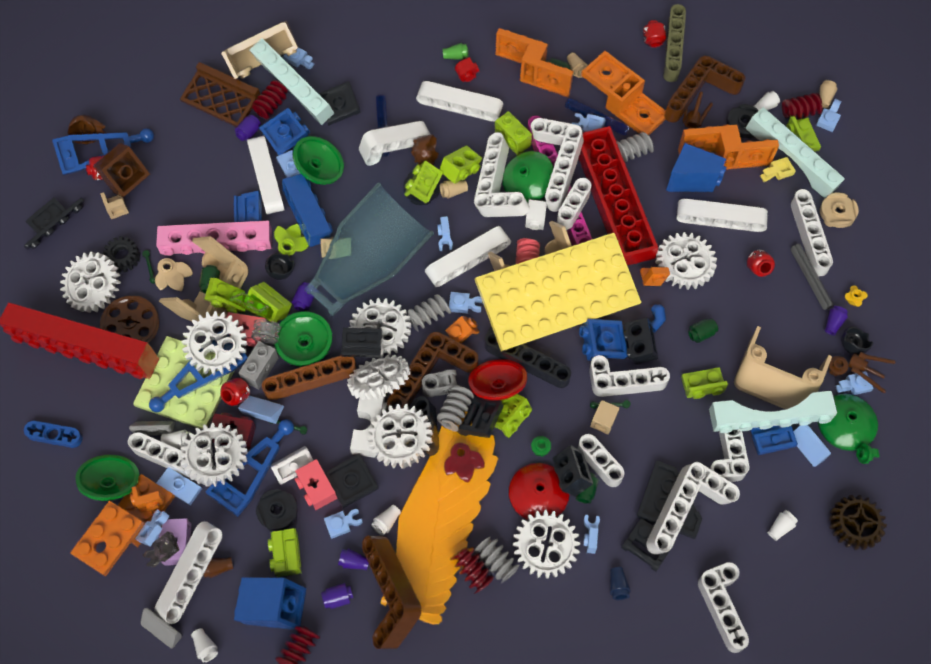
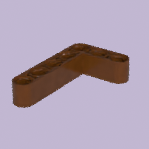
M702 56L669 100L664 118L668 122L675 123L679 121L706 82L730 94H739L746 79L745 75L709 56Z
M431 333L409 366L411 373L408 375L409 379L404 380L405 384L399 385L400 389H394L387 401L388 412L390 405L400 404L401 409L404 408L405 404L408 407L410 406L422 387L423 377L431 373L439 358L467 373H471L478 366L477 352L442 333ZM433 342H440V343H441V344L438 345V346L432 345ZM451 350L457 351V353L454 355L449 354L448 352ZM424 357L431 358L429 361L422 360ZM467 359L474 360L473 363H466L465 361ZM415 372L421 373L419 377L412 376ZM404 388L411 389L408 393L402 392Z
M366 536L362 542V549L390 608L373 634V644L377 649H396L401 645L420 618L422 612L421 605L389 539L384 536Z

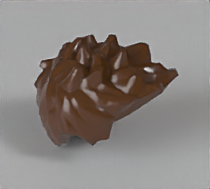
M89 115L75 116L67 129L69 135L104 134L106 132L103 130L105 126ZM97 140L74 142L78 144H91Z
M430 134L414 139V146L411 148V154L415 157L414 162L421 165L424 161H427L434 166L435 160L439 155L435 151V136Z

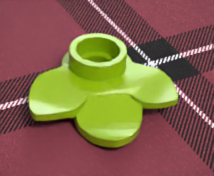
M298 224L292 225L286 230L280 226H277L275 229L274 238L278 242L280 254L292 256L295 252H302L308 248L309 245L305 237H301V230ZM284 246H289L290 250L284 249Z

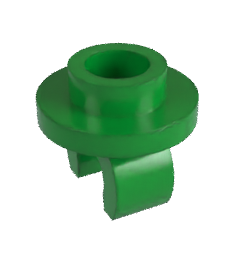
M538 436L533 439L531 449L535 455L543 457L550 452L551 442L544 436Z
M868 444L860 445L856 452L858 461L861 464H868L873 460V457H880L879 450L871 449Z

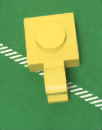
M788 157L771 162L770 168L764 169V174L760 175L763 182L770 180L774 176L780 180L794 175L796 171Z

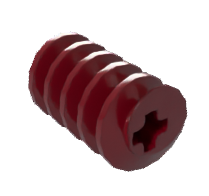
M276 80L271 81L266 90H263L261 95L253 101L252 109L259 116L268 120V114L272 115L274 113L272 109L277 110V104L281 105L282 100H286L287 88Z
M818 93L803 95V97L798 96L783 100L782 112L784 117L788 118L789 116L790 118L795 116V118L801 119L802 115L806 118L809 114L811 116H814L815 113L821 114V96Z
M465 547L453 555L450 560H458L455 568L463 567L459 574L467 573L464 581H472L469 588L476 587L475 594L488 586L494 579V576H486L489 572L488 568L481 569L484 561L476 562L480 556L479 554L472 555L475 548Z
M295 626L294 629L298 635L290 634L293 642L286 641L285 645L288 650L281 649L280 652L283 657L277 656L275 660L278 664H299L298 661L306 662L303 653L311 654L308 645L315 647L316 644L312 639H320L321 637L304 626Z

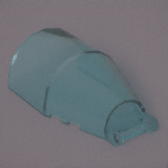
M378 182L339 224L334 239L329 245L328 252L323 258L315 278L305 288V291L308 294H312L329 310L328 313L334 316L344 304L395 277L433 237L434 232L427 230L410 216ZM322 285L338 301L333 304L317 287Z

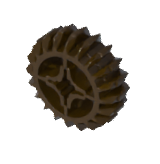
M850 495L848 499L843 497L840 502L834 504L835 508H832L830 511L832 515L829 517V521L833 522L830 525V529L836 530L833 536L839 535L838 543L845 541L846 548H849L851 545H853L854 550H858L859 547L862 550H866L868 547L873 548L875 543L881 541L880 537H883L886 533L883 529L886 528L887 524L882 522L886 519V516H880L882 509L875 508L877 502L870 504L869 497H866L864 500L861 495H858L856 498ZM854 508L852 515L843 516L846 509ZM872 529L870 536L861 537L863 530Z

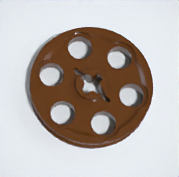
M125 296L116 299L106 307L100 319V329L107 331L110 327H116V334L150 343L158 332L159 316L155 307L145 298ZM132 302H137L138 307L136 309H128ZM113 310H120V314L117 317L110 316ZM146 312L153 313L150 319H143V315ZM130 320H132L133 323H130V326H127L126 323H129ZM148 329L149 334L147 336L141 337L139 335L141 330Z

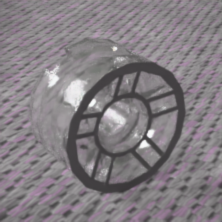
M267 319L254 321L253 328L255 330L252 331L251 335L253 340L264 344L278 343V333L281 330L280 324L274 321L269 323Z

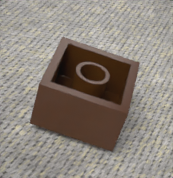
M122 143L115 146L93 165L94 169L113 193L121 197H125L150 175L132 149Z

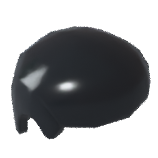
M271 254L265 262L267 274L276 280L287 279L292 274L295 266V261H291L288 254Z
M857 327L847 328L841 338L843 347L851 354L856 353L859 355L860 352L866 353L874 343L869 341V333L862 332Z

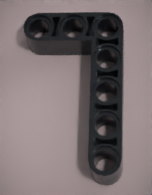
M492 326L489 328L485 335V349L487 352L500 359L519 363L525 368L526 372L558 388H565L569 385L571 370L568 366L524 344L511 348L515 350L513 353H509L506 350L501 352L498 343H489L491 340L497 341ZM530 357L532 360L525 361L523 360V358ZM545 365L549 367V369L542 370L540 367ZM563 374L567 378L560 379L557 375Z

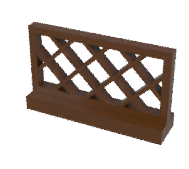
M199 62L196 66L197 72L180 100L237 127L251 112L253 101L261 95L259 89ZM200 77L206 80V84L197 87L196 83ZM215 85L220 86L221 91L215 93L211 92L210 87ZM208 88L209 95L200 97L199 91ZM196 92V99H187L189 94ZM234 92L236 97L226 100L225 94ZM223 95L224 101L215 104L213 98ZM211 99V106H202L201 101ZM240 100H251L247 106L241 107ZM237 102L239 108L229 111L228 104ZM226 106L227 112L217 113L216 108ZM240 112L241 117L239 121L232 120L231 115Z

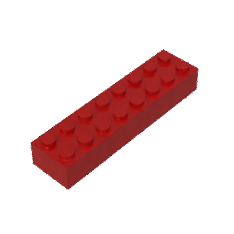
M608 126L583 132L584 141L579 161L586 179L591 182V192L607 234L615 233L627 266L655 259L658 245L611 127Z
M9 302L0 317V326L3 328V331L9 334L11 340L16 343L22 344V342H25L36 349L42 347L53 354L59 352L70 359L76 357L87 364L93 362L104 369L109 367L121 374H125V372L130 373L137 379H150L159 361V357L147 342Z

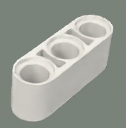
M579 178L576 180L559 209L557 223L565 226L566 230L574 225L590 196L591 182L588 179Z
M591 434L583 435L580 438L578 449L584 453L586 462L608 486H619L624 477L622 466L596 437ZM590 443L592 448L587 449L583 444ZM601 457L606 463L600 464L596 461V458ZM609 473H617L619 478L613 479Z

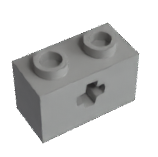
M258 341L239 371L240 378L245 380L248 385L259 390L262 382L267 378L279 359L276 349Z

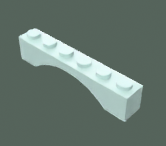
M263 38L250 49L256 60L274 75L321 125L334 114L329 104Z
M764 107L747 124L746 129L758 140L778 139V148L798 164L808 178L812 188L823 198L826 199L828 195L832 194L845 179Z
M832 391L813 392L798 405L776 412L753 410L733 400L713 402L709 408L713 432L720 431V433H729L737 429L749 431L757 427L769 429L777 425L789 427L792 424L798 423L804 426L818 421L824 424L830 422L837 414Z

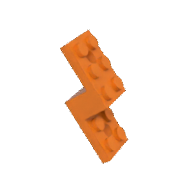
M498 29L496 33V55L521 63V82L569 97L574 71L546 62L548 44L509 30Z
M602 52L581 72L582 77L608 96L606 109L636 132H645L650 135L666 120L664 118L666 110L642 93L645 80L608 52ZM609 71L611 74L604 75L602 72ZM645 113L648 115V117L642 118L640 114Z
M727 124L717 127L707 126L705 128L683 130L678 153L680 155L684 144L687 143L726 158L724 166L727 169L770 165L778 150L779 143L778 139L742 143L738 126Z
M141 474L139 476L137 488L141 491V495L159 491L163 496L165 504L159 506L158 510L161 512L165 511L175 498V495ZM133 492L124 496L118 505L109 500L70 552V554L105 577L130 543L139 547L141 543L135 538L146 522L152 520V516L156 511H140L136 506H133L130 499V494H133ZM100 542H105V550L97 552L96 546Z

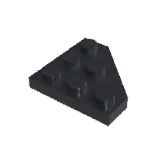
M656 461L636 517L653 524L656 523L679 475L676 467ZM683 486V491L685 494H687V490ZM693 503L679 534L695 539L702 517L699 511L697 512ZM675 504V505H674L675 510L678 512V511H679V508H678V506ZM666 521V527L670 530V524Z

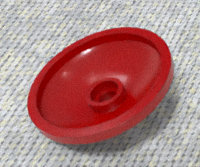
M505 359L491 360L477 366L470 373L468 379L469 387L476 396L486 400L498 401L508 399L518 394L525 387L527 372L517 362Z
M533 463L522 467L515 473L509 486L511 505L526 520H528L529 514L536 518V511L543 516L545 510H547L548 516H551L552 512L555 511V517H558L568 504L569 494L561 490L559 478L554 467L544 463ZM542 486L544 489L542 491H538L536 487Z

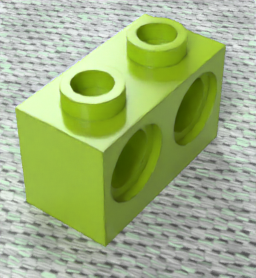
M509 111L495 120V133L503 135L509 148L516 155L521 154L531 146L532 134Z
M466 145L445 156L439 170L455 184L460 180H465L471 174H476L480 169L482 157Z

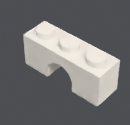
M379 395L378 399L372 397L368 400L366 397L361 400L359 398L358 417L368 419L370 422H377L378 420L375 415L382 416V409L387 412L388 406L382 395ZM372 424L365 430H353L350 446L352 455L360 454L365 457H376L373 456V449H370L368 446L371 442L367 439V436L371 435L368 429L374 428Z

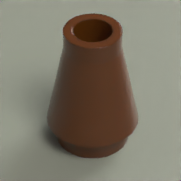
M231 557L211 558L204 572V578L210 577L211 579L228 570H232Z

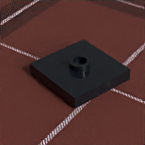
M349 81L319 93L334 112L326 121L328 126L361 113Z
M360 454L324 472L343 508L379 489Z

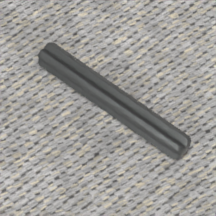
M800 244L793 245L791 252L824 310L831 308L833 302Z

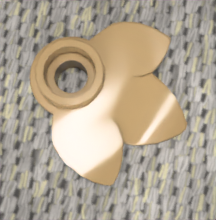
M164 258L158 263V274L155 277V283L159 290L169 286L174 290L182 291L184 287L183 277H189L193 273L187 264L183 262L175 263L170 258ZM166 264L171 266L168 270H165L163 267Z

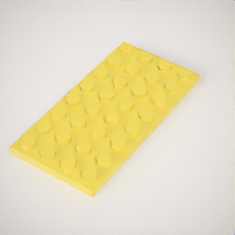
M615 233L474 279L501 352L587 322V319H598L641 304Z

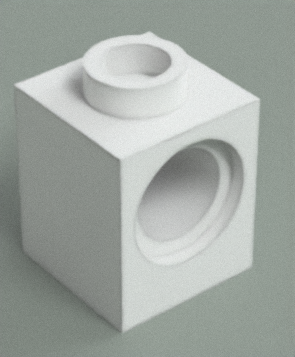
M529 199L530 209L526 215L525 228L543 230L547 203L545 201Z

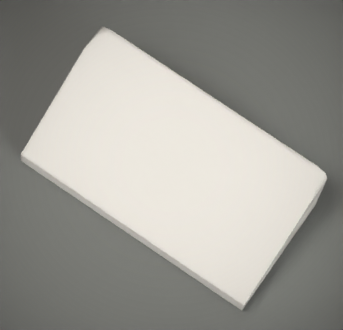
M304 446L271 464L270 467L281 485L297 476L295 470L314 460L307 447Z

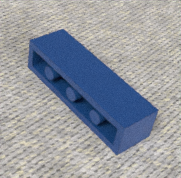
M302 174L282 179V192L309 247L321 244L320 239L330 238L333 232L332 226L329 222L327 223L323 208L319 207L316 194L312 193L309 180H306Z

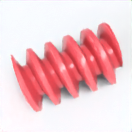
M528 238L517 240L516 264L540 257V243Z

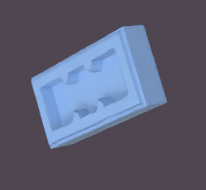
M292 150L276 157L286 178L301 174L293 162Z
M169 467L156 483L188 505L193 503L202 490L199 485Z

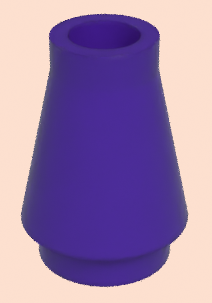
M833 306L829 310L827 325L824 331L830 335H836L839 328L848 318V311L843 307Z
M349 548L347 550L342 549L338 565L343 566V569L367 570L369 564L365 556Z

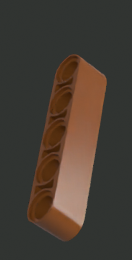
M337 356L268 377L262 382L263 392L267 399L278 400L350 378L349 375L354 374L353 371L357 369L354 357ZM345 364H351V365H352V366L349 367V368H343V366H344ZM328 369L333 370L330 374L324 373ZM308 375H314L311 380L305 379ZM289 381H295L293 385H287ZM272 386H275V387H276L275 390H273V391H268V389H269L270 387H272Z

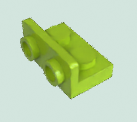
M795 116L790 117L786 127L814 152L819 151L821 145L809 118L796 120Z
M424 161L421 165L417 164L412 171L414 176L406 183L404 195L409 196L412 194L424 203H427L443 172L427 161Z
M210 278L204 300L211 302V305L214 307L225 308L226 312L238 313L245 312L246 308L241 306L245 294L244 290L217 278Z
M720 367L686 373L681 376L687 398L699 399L708 394L720 395L724 393L728 386L727 381L723 380Z
M518 394L501 400L504 407L495 427L500 429L507 438H510L517 431L518 427L532 411L528 400Z

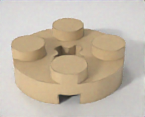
M844 193L828 195L820 206V215L825 225L836 228L851 226L859 212L856 201L854 199L851 200ZM839 207V209L843 210V212H836V208Z

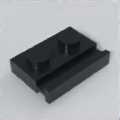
M343 328L342 357L381 358L382 329Z

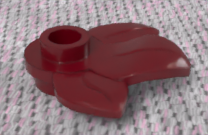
M457 443L451 448V456L445 460L444 470L446 475L456 472L461 480L468 483L473 476L474 468L482 469L485 465L482 456L478 452L470 450L469 446L465 443ZM458 449L464 450V456L457 454Z

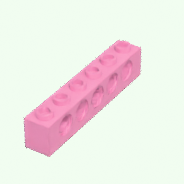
M269 221L157 226L156 246L160 254L167 256L181 253L185 255L191 253L205 254V251L193 243L192 240L193 238L211 236L213 239L218 238L216 241L229 251L246 252L247 250L264 251L272 249V228Z

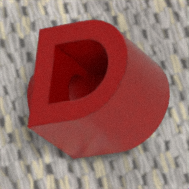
M470 57L457 63L454 68L462 82L472 81L476 78V73L479 72L477 64L473 63Z

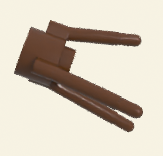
M702 91L699 93L694 110L688 113L687 108L684 112L682 122L688 128L696 129L701 127L703 120L713 106V103H710L702 116H700L698 109L703 95Z
M862 352L859 355L855 353L848 365L852 369L851 371L861 376L882 393H886L884 388L863 373L866 370L880 378H885L883 374L867 367L869 361H866V359L895 364L896 361L867 355Z

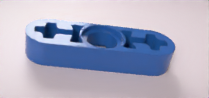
M30 421L24 427V434L32 441L75 448L83 440L82 434L72 427L39 421ZM35 428H37L39 431L43 432V435L40 432H34L32 434L30 431L35 430ZM58 430L56 438H48L50 431ZM64 434L68 437H72L74 434L76 439L70 441L67 437H64Z

